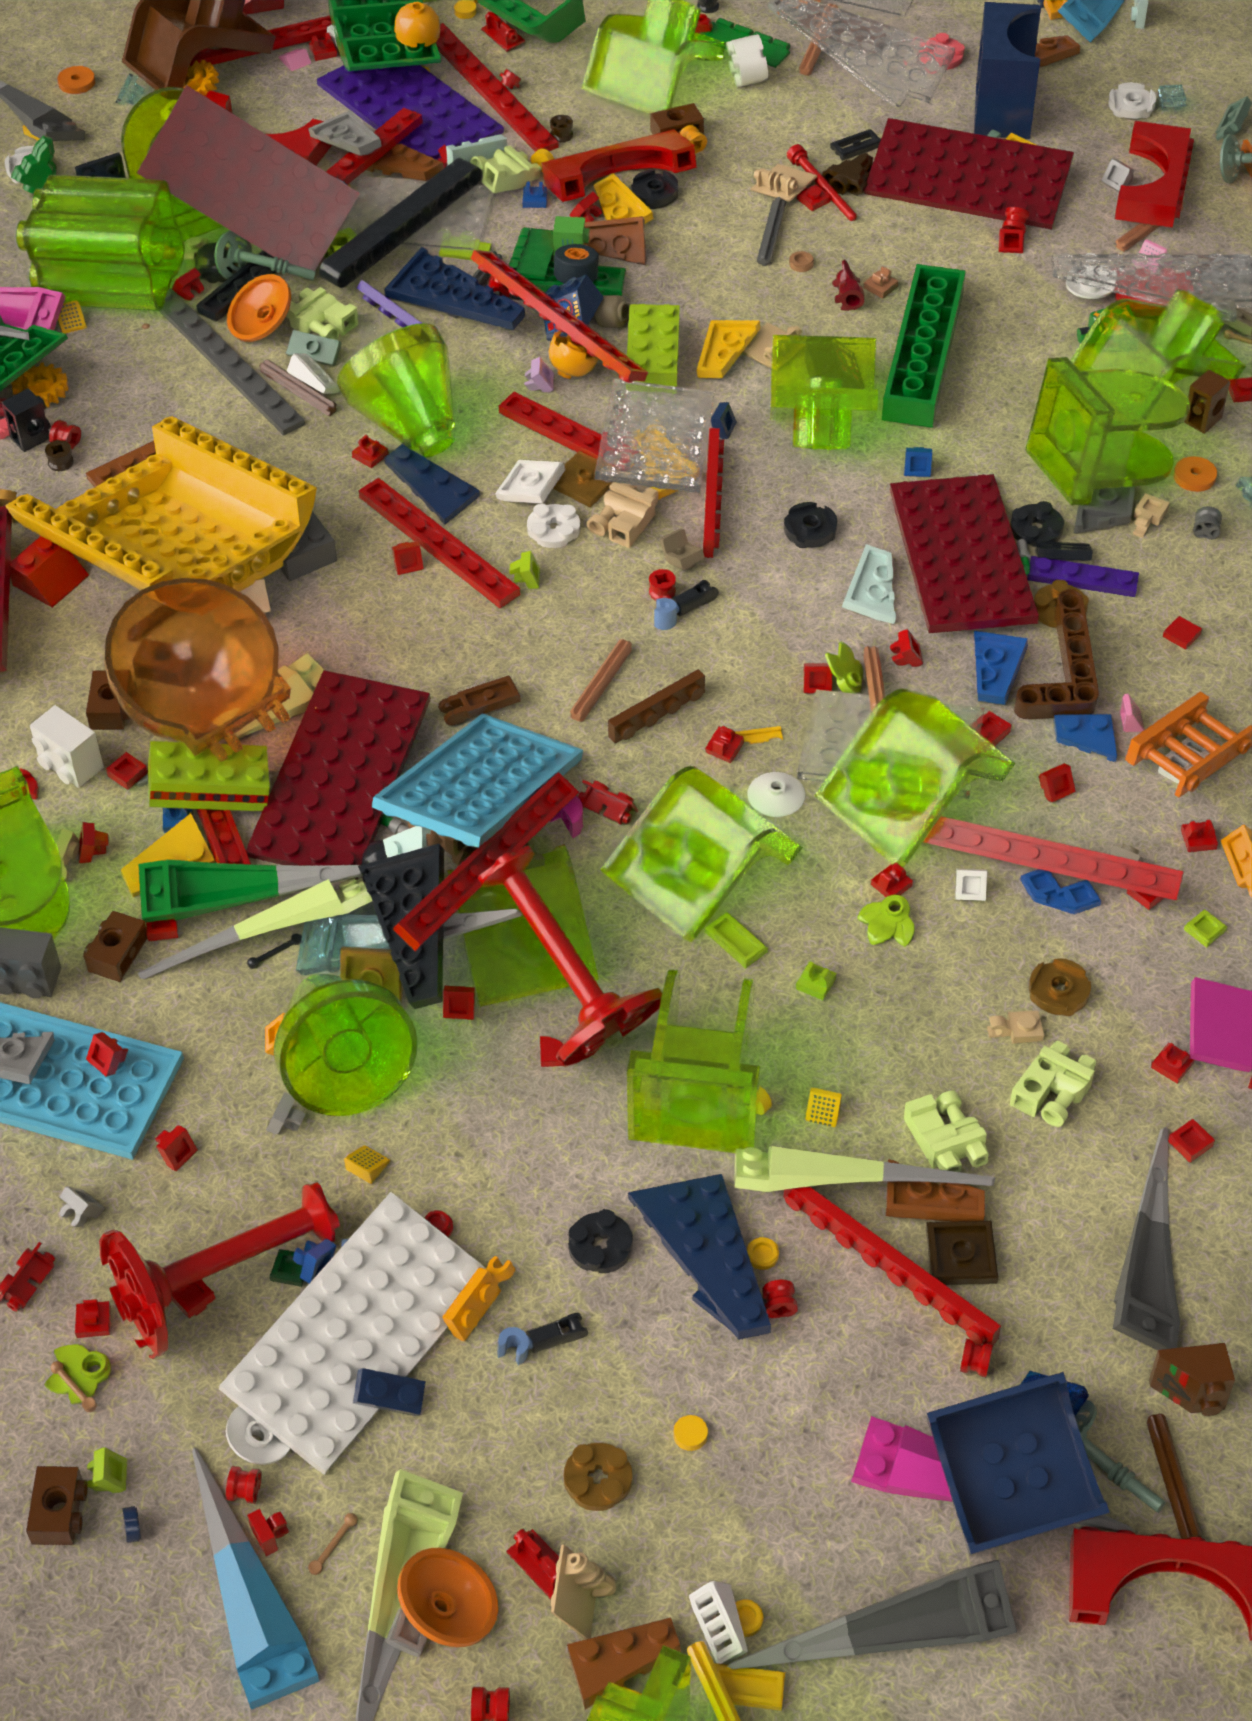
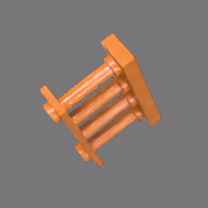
M1201 691L1132 738L1125 758L1133 766L1143 759H1150L1180 780L1175 792V796L1178 798L1188 791L1193 792L1203 780L1240 753L1242 755L1247 753L1252 746V725H1249L1237 734L1207 713L1206 706L1210 697ZM1195 722L1197 724L1201 722L1227 740V742L1220 746L1192 727ZM1184 734L1210 752V754L1203 758L1176 740L1175 737ZM1160 747H1168L1194 766L1186 771L1157 750Z

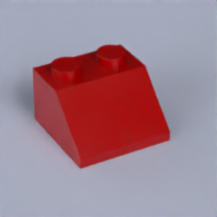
M42 536L22 551L10 564L12 585L51 608L89 576L70 551Z

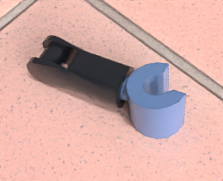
M702 580L694 587L672 599H656L654 627L661 630L673 628L677 623V615L680 617L701 605L715 600L719 594L718 589L710 587V583L707 580Z
M572 1313L554 1322L527 1330L526 1333L520 1328L508 1327L499 1334L497 1355L498 1358L505 1356L506 1350L509 1347H516V1362L519 1366L527 1359L529 1349L532 1350V1353H536L560 1344L573 1342L586 1337L588 1330L582 1327L580 1322L582 1316L580 1313ZM569 1327L570 1331L562 1333V1328Z

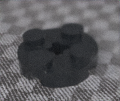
M646 170L638 173L633 178L631 191L649 209H656L657 207L669 205L678 198V180L667 171H663V174L655 173V170Z
M1040 501L1037 504H1028L1014 509L1010 526L1013 536L1017 541L1024 539L1027 544H1032V547H1035V541L1057 542L1063 534L1064 519L1057 510L1053 509L1051 503ZM1033 523H1040L1042 524V528H1038L1037 526L1032 525Z
M814 502L799 503L791 507L789 514L785 516L784 533L799 548L820 547L835 539L838 522L837 516L827 506L823 509L817 507V503ZM806 523H810L811 525H816V526H812V527L806 526Z
M603 1209L599 1212L587 1214L570 1227L569 1254L575 1264L581 1269L606 1274L618 1270L627 1263L632 1252L633 1234L629 1225L622 1218L615 1216L613 1211ZM595 1238H607V1247L603 1249L600 1245L594 1247Z

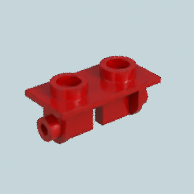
M488 12L485 15L487 25L482 27L481 30L506 52L525 42V39L514 28H511L500 19L497 14Z
M583 779L582 783L587 789L585 792L581 791L578 795L583 808L600 814L605 805L607 808L603 816L619 825H622V823L628 825L632 819L631 810L638 813L639 810L634 805L632 797L622 792L616 795L609 792V788L599 781L594 780L592 784Z
M40 1242L33 1251L27 1248L16 1262L20 1267L14 1276L8 1273L0 1284V1302L5 1298L8 1300L7 1306L15 1312L20 1307L24 1308L37 1290L35 1286L27 1281L32 1279L40 1285L55 1266L53 1263L55 1257L49 1252H44V1254L38 1252L42 1244Z
M520 1529L514 1535L516 1543L506 1553L551 1600L554 1594L557 1575L556 1564L559 1556L533 1529L527 1532L525 1529Z

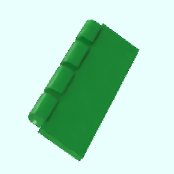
M718 18L716 23L712 21V30L702 32L698 37L702 41L727 50L726 42L758 34L764 49H762L763 56L766 57L767 65L774 68L790 54V50H788L790 49V43L776 38L773 40V37L758 31L754 33L752 29L739 24L734 26L733 22L723 18Z
M522 228L509 266L525 278L545 280L554 254L553 230Z

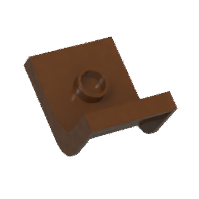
M140 0L133 12L122 63L163 97L179 99L183 91L190 62L199 51L205 48L214 50L230 48L271 54L276 36L243 12L245 0Z

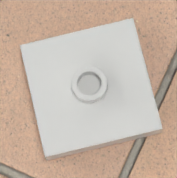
M518 460L495 493L497 499L509 502L543 504L566 470L563 462Z

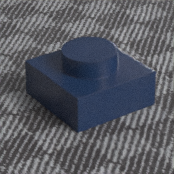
M720 402L711 417V425L713 428H720L719 438L728 439L737 421L729 402Z

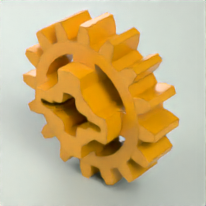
M202 60L199 64L198 61H195L192 66L189 65L183 90L187 85L205 96L209 90H217L215 84L220 82L217 78L219 73L210 62L206 63L205 60Z
M41 362L39 367L34 365L11 383L13 395L29 388L36 396L39 395L43 399L47 408L50 407L51 402L58 404V397L65 398V391L69 390L66 373L62 372V368L55 369L52 363L46 367L44 362Z

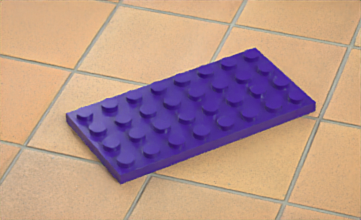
M343 65L317 79L319 87L376 130L402 108L421 114L423 123L398 144H403L436 160L441 158L438 149L444 144L457 147L461 146L462 142L469 141L475 143L481 138L504 133V127L421 65L348 71Z

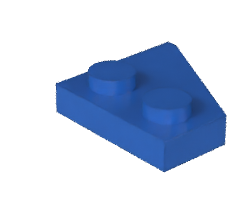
M1111 714L1054 715L1056 742L1066 746L1077 747L1080 751L1089 754L1092 751L1106 756L1107 760L1111 762H1116L1117 751Z

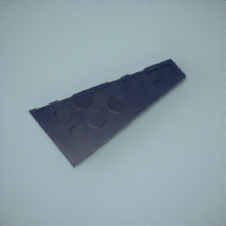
M421 247L384 289L385 296L388 298L514 330L526 316L523 306L506 296H498L494 293L493 288L488 285L483 287L476 278L454 265H446L441 257L437 255L433 257L428 254V250L424 247Z
M722 1174L628 1192V1199L642 1213L644 1221L650 1228H654L661 1237L662 1244L688 1276L691 1275L695 1280L699 1291L714 1304L716 1312L738 1340L771 1333L769 1317Z

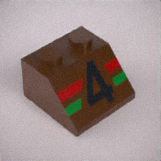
M1225 1343L1158 1350L1149 1378L1150 1387L1188 1412H1201L1203 1416H1214L1225 1410L1235 1382Z

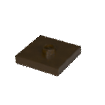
M992 1221L926 1222L930 1274L945 1285L998 1283Z

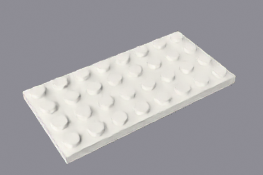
M390 1192L220 1384L219 1390L311 1466L325 1475L379 1410L373 1407L353 1404L358 1369L366 1368L407 1377L448 1328L442 1318L476 1270L479 1267L486 1268Z

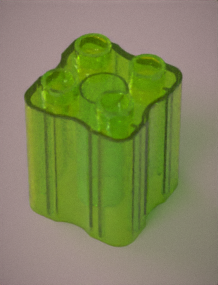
M49 175L43 188H38L34 191L32 198L33 210H31L27 220L19 221L16 229L18 248L21 251H27L28 257L32 261L29 270L31 287H41L62 292L66 296L64 303L76 300L79 302L80 307L161 311L166 302L165 297L173 278L178 275L185 254V245L180 226L175 220L173 201L167 181Z

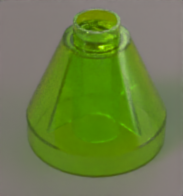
M421 323L392 331L361 349L339 372L336 380L337 386L347 404L409 449L420 450L423 457L430 458L444 452L454 443L455 438L451 433L455 426L449 349L436 326Z
M317 974L304 979L295 989L275 1037L274 1060L286 1089L300 1105L322 1115L349 1116L368 1111L380 1105L396 1093L404 1084L415 1063L418 1047L417 1034L414 1024L402 1003L386 988L369 981L331 974Z

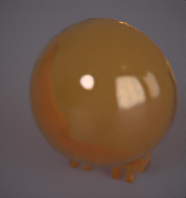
M179 578L161 581L142 589L126 601L113 618L105 640V671L110 690L121 709L140 728L158 738L172 742H184L194 756L209 748L217 759L222 762L228 757L219 741L224 739L234 752H239L243 748L235 733L239 732L250 722L257 719L268 733L276 729L273 720L267 714L268 711L272 710L283 724L291 720L288 712L281 704L290 699L291 687L278 672L279 647L274 629L264 612L248 596L228 585L208 579Z

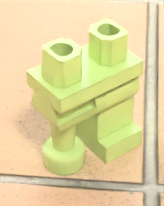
M505 146L504 151L497 149L493 158L486 159L483 156H474L470 160V163L481 168L483 175L481 183L493 193L523 188L526 186L527 181H530L531 186V182L539 179L541 167L537 163L531 164L523 151L517 152L511 146Z
M321 287L315 291L309 288L301 291L299 295L300 302L296 304L291 301L290 309L286 316L290 320V327L295 330L297 329L304 333L313 331L319 334V336L335 340L338 339L339 334L343 336L358 325L357 307L350 303L345 306L337 301L333 295L326 294V290ZM344 321L349 323L346 327L344 326Z
M1056 1041L1050 1048L1044 1045L1040 1054L1013 1087L1009 1105L1035 1118L1051 1091L1058 1096L1055 1101L1046 1103L1041 1110V1116L1052 1126H1062L1068 1117L1067 1107L1072 1102L1080 1103L1091 1088L1096 1060L1087 1055H1081L1077 1062L1068 1058L1070 1048L1060 1041Z
M954 1090L942 1093L936 1100H934L932 1094L906 1102L904 1121L928 1159L932 1169L938 1167L940 1170L960 1172L962 1164L959 1159L967 1157L972 1167L977 1168L988 1163L989 1153L985 1145L987 1134L984 1128L980 1127L975 1117H965L959 1109L962 1101ZM939 1113L948 1115L951 1123L944 1125Z

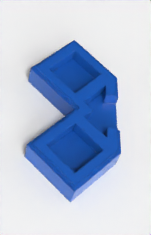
M1038 869L1023 874L1020 877V881L1033 902L1071 914H1077L1101 905V899L1088 880L1061 888L1050 871Z

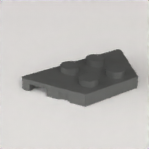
M1086 455L1074 533H1083L1130 523L1136 478L1126 473H1121L1110 465L1104 468L1094 463L1093 456Z

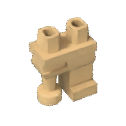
M625 478L620 484L612 482L609 486L610 490L607 493L605 492L604 508L600 514L591 516L587 521V527L590 532L599 536H603L609 529V540L630 548L655 516L658 491L649 487L641 493L637 491V484L633 480ZM619 532L624 533L626 539H621L618 536Z

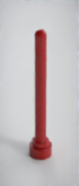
M795 144L787 151V159L793 165L801 166L805 172L817 175V178L813 181L831 196V201L849 221H855L857 214L810 163L807 156L808 153L801 144Z

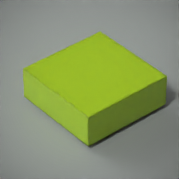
M1204 909L1184 926V930L1207 948L1227 931V926Z

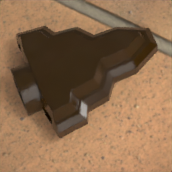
M864 153L853 160H845L839 165L833 164L822 172V176L838 194L844 195L848 192L858 196L864 192L868 185V172L871 170L873 157L868 153Z

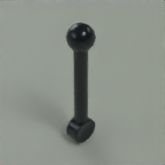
M298 933L293 934L291 940L257 958H249L247 961L248 967L255 969L260 962L292 945L301 944L303 941L302 935Z

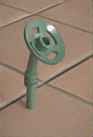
M1228 134L1224 138L1220 152L1221 174L1223 180L1229 184L1236 180L1240 167L1244 163H1252V153L1241 151L1239 141L1234 134Z
M231 230L221 235L215 247V264L219 273L225 279L233 275L226 267L238 271L246 262L270 267L271 271L276 269L278 273L282 271L284 275L289 273L312 281L315 277L316 271L291 264L288 260L283 261V258L278 260L276 256L271 258L252 253L250 242ZM235 237H239L240 239H242L245 242V244L241 241H236ZM228 242L231 246L228 249L227 258H223L224 248Z
M1079 1400L1071 1403L1087 1456L1108 1474L1107 1478L1110 1481L1114 1480L1113 1483L1115 1485H1120L1122 1490H1129L1159 1513L1166 1502L1135 1478L1136 1474L1134 1472H1129V1469L1123 1467L1121 1462L1115 1463L1086 1438L1087 1432L1097 1415V1408L1090 1400ZM1089 1412L1090 1415L1087 1418L1085 1415L1080 1413Z

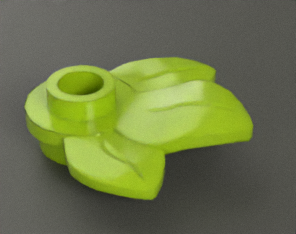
M841 641L838 643V655L827 652L825 657L831 672L837 677L836 680L840 690L846 695L857 694L862 688L863 667L861 662L854 658L852 649Z
M890 895L882 902L867 904L861 909L857 917L860 922L869 924L867 934L871 945L881 944L893 936L900 945L906 947L911 942L915 932V925L909 917L910 905L900 895ZM892 905L900 906V909L896 912L891 911L889 908Z
M78 1344L65 1345L54 1349L56 1359L64 1365L63 1370L87 1397H92L98 1384L105 1381L111 1373L110 1360L103 1353L97 1351L89 1352L84 1346ZM94 1365L100 1366L99 1370L89 1372L90 1367ZM53 1373L45 1382V1387L51 1392L68 1394L72 1405L82 1403L59 1374Z

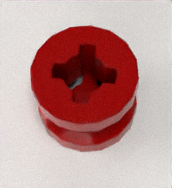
M1019 207L1006 208L1005 216L1007 218L1002 224V229H1022L1025 234V222L1029 219L1030 213Z
M63 420L54 422L49 432L50 442L56 440L66 441L70 444L71 451L81 439L80 427L73 424L68 425Z
M658 569L650 574L649 595L655 601L660 598L672 599L676 594V576L674 573L667 569Z
M784 1279L773 1280L762 1287V1296L767 1300L765 1308L769 1318L790 1317L798 1311L797 1301L793 1298L795 1287L791 1281Z
M966 1338L960 1372L974 1371L979 1376L986 1378L993 1344L978 1345L973 1340Z
M232 1466L227 1478L226 1500L236 1501L237 1499H245L247 1503L256 1504L262 1480L261 1470L251 1469L250 1471H243L239 1466Z

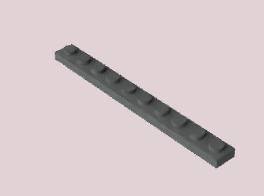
M169 286L148 296V301L283 436L305 425L304 419Z

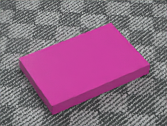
M1194 977L1191 982L1190 1059L1244 1072L1251 1071L1252 991Z

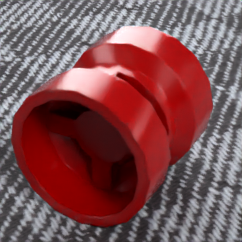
M485 1687L472 1688L471 1721H509V1687H498L495 1691H487ZM488 1698H490L489 1713H487V1712H488Z

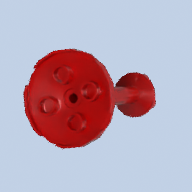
M526 846L519 851L513 853L509 851L500 856L495 864L480 874L477 879L484 888L498 885L505 886L583 1006L578 1014V1027L555 1056L563 1067H568L593 1056L606 1042L605 1040L618 1031L624 1037L635 1030L664 1005L662 999L666 997L659 988L623 997L614 992L603 993L524 872L535 855L531 847Z
M315 1182L313 1184H305L302 1187L301 1208L164 1267H161L155 1261L144 1260L126 1236L115 1229L103 1233L99 1240L100 1258L102 1265L109 1263L116 1285L110 1287L109 1290L122 1320L125 1321L127 1319L129 1322L133 1321L143 1337L141 1340H135L137 1346L142 1348L148 1345L152 1352H154L149 1357L155 1359L164 1355L168 1350V1329L165 1309L172 1301L173 1291L310 1232H313L321 1241L328 1239L334 1242V1229L338 1228L340 1223L337 1214L329 1206L321 1185Z

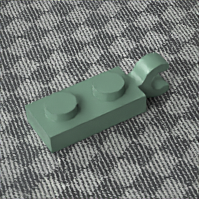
M1248 96L1228 105L1215 132L1217 134V141L1222 138L1224 140L1228 134L1236 135L1242 129L1243 121L1248 116V111L1252 105Z

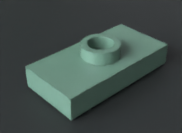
M293 330L286 354L291 357L294 353L308 354L317 363L335 366L342 343L339 340Z

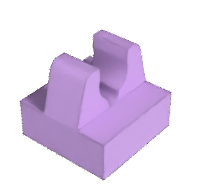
M541 357L531 360V369L525 373V377L529 381H526L524 385L531 391L540 389L542 392L553 391V371Z

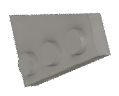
M350 110L308 128L310 137L360 156L370 154L375 149L382 147L380 138Z
M42 1032V1036L25 1037V1033H13L11 1038H0V1078L31 1084L55 1041L54 1033Z

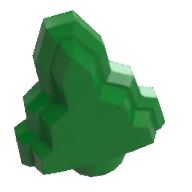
M43 135L34 145L32 153L24 156L21 164L15 166L11 174V178L22 183V188L31 194L41 195L43 189L50 191L58 189L59 177L56 175L57 166L53 161L55 150L52 137Z

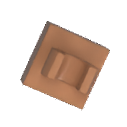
M882 266L881 271L873 273L864 282L863 288L883 299L898 287V280L891 277L890 269Z

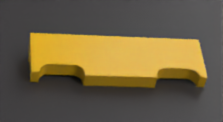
M781 726L735 731L736 734L744 737V742H749V744L769 742L773 738L783 740Z

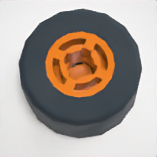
M569 244L559 247L555 251L554 276L558 281L566 283L572 277L579 278L587 275L594 282L598 276L599 254L595 249L582 244Z

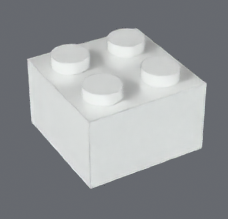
M56 705L30 724L33 736L32 742L37 750L39 764L45 770H54L65 784L71 782L80 788L104 768L95 732Z

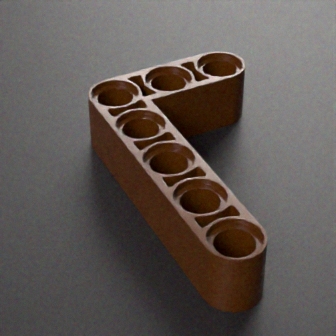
M1066 589L1059 594L1055 609V622L1065 682L1021 686L1017 691L1014 712L1022 719L1054 718V715L1093 714L1095 711L1099 689L1083 597L1074 589Z

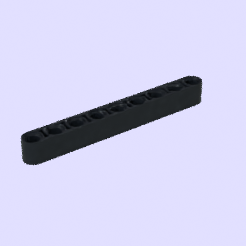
M462 158L454 160L325 259L319 269L320 277L339 288L348 286L474 188L481 179V168Z

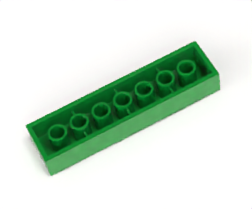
M916 264L883 397L881 420L933 428L963 298L965 270Z

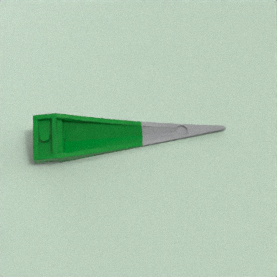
M181 860L140 863L138 866L141 916L145 923L175 919L177 921L306 890L329 879L330 883H335L363 875L360 873L359 865H249Z

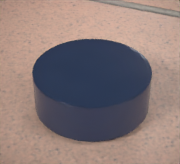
M137 1507L122 1508L126 1542H138L141 1539Z

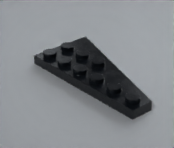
M439 843L358 866L366 882L367 892L372 898L373 908L383 935L391 949L390 954L397 965L400 974L399 978L406 997L414 1009L443 1002L444 924L416 951L393 928L444 880L445 850Z

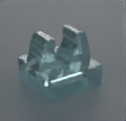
M131 73L128 74L115 101L117 104L125 105L127 102L135 105L140 102L142 98L140 96L143 95L145 90L136 83L137 76Z
M1182 84L1159 86L1158 96L1162 111H1167V107H1174L1175 110H1180L1181 107L1186 105L1187 98Z

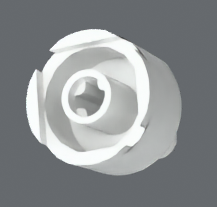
M758 34L726 42L727 52L732 60L728 62L731 74L734 75L737 88L760 83L768 79L766 57L763 56L762 49L764 48Z

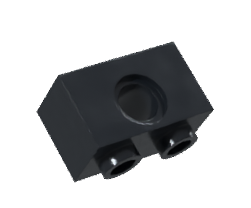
M28 388L1 402L10 438L23 452L49 440V429L51 426L44 413L46 405L39 395L36 396Z

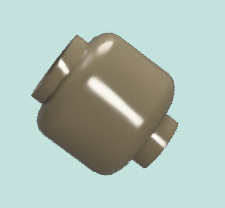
M603 295L604 298L594 314L597 324L604 328H622L629 321L630 304L622 296Z

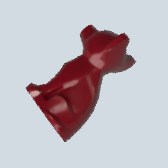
M843 260L842 270L836 274V279L832 281V285L838 288L839 291L834 300L836 304L842 303L840 308L843 311L855 310L863 306L865 295L860 285V278L855 276L848 262Z

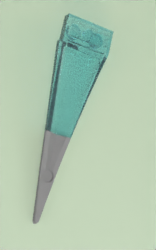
M517 909L453 914L444 923V939L517 918L523 914ZM344 914L305 922L296 971L303 976L323 971H329L330 973L340 971L342 947L390 949L377 916Z

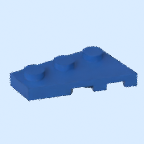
M974 631L978 701L1006 705L1028 648V638Z

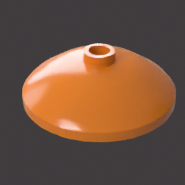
M266 274L256 277L244 285L233 298L227 313V326L232 335L241 341L253 342L272 334L283 323L290 309L291 289L288 283L278 275Z
M429 1548L413 1555L402 1568L397 1585L400 1605L410 1623L425 1637L449 1647H467L480 1642L492 1630L498 1616L496 1591L487 1574L473 1560L451 1549Z

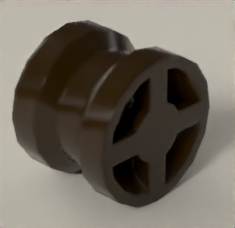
M556 115L551 118L550 128L552 130L550 134L559 143L570 141L573 138L572 118L568 115Z
M56 440L46 446L45 454L48 458V466L53 471H65L72 467L74 459L68 442Z

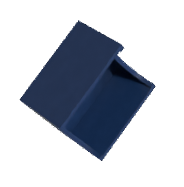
M984 2L976 77L974 134L987 136L991 130H995L1001 133V138H1007L1010 133H1013L1024 139H1030L1040 58L1035 57L1041 5Z
M1064 1372L927 1413L926 1419L969 1555L1110 1513L1095 1479L1078 1429Z

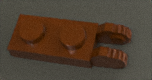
M508 675L457 692L458 694L439 701L438 708L440 712L446 714L444 716L446 724L448 726H455L456 724L463 723L467 718L470 719L521 702L513 680Z

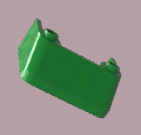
M477 0L480 5L524 32L549 43L560 42L586 22L583 0H566L547 16L521 0Z

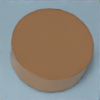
M797 251L790 256L789 266L797 272L809 271L814 266V257L808 252Z

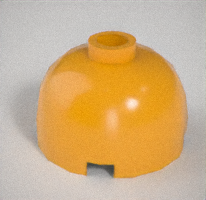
M413 2L401 7L395 17L394 32L396 33L397 40L410 47H417V43H425V47L435 43L440 37V21L435 10L421 2Z
M561 331L555 332L549 346V360L558 370L557 373L564 378L571 379L572 376L581 377L591 372L599 358L589 355L584 346L570 340L571 336L567 335V337L560 336Z

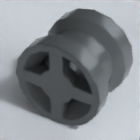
M1210 506L1198 509L1193 527L1194 535L1198 538L1211 540L1217 538L1221 529V512Z

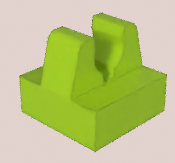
M532 551L522 552L521 559L510 563L509 573L510 575L514 574V583H525L528 589H537L540 583V567Z
M810 961L797 981L796 989L824 1000L836 980L837 973Z
M106 1447L95 1450L94 1460L87 1465V1469L93 1472V1479L87 1481V1487L100 1492L121 1493L126 1491L127 1458Z

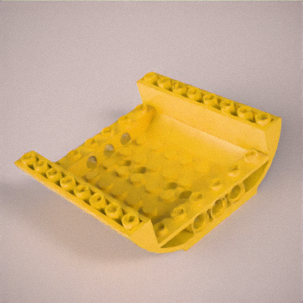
M170 416L152 426L156 449L155 455H151L137 465L127 468L124 472L108 478L102 484L88 489L85 493L66 501L55 509L29 494L21 495L16 500L6 504L10 514L22 526L172 608L183 611H196L202 615L251 586L255 580H260L283 567V561L292 552L309 522L314 507L317 487L176 417Z

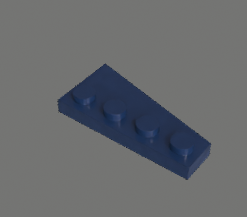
M403 444L384 458L385 464L403 483H406L411 488V491L417 497L419 496L431 512H434L444 525L480 496V490Z

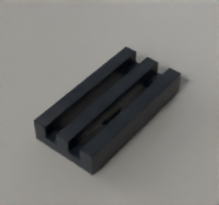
M868 129L832 142L830 148L835 150V154L839 155L840 159L844 161L877 149L881 139L872 129Z
M1035 541V552L1038 558L1092 560L1093 550H1091L1088 543Z

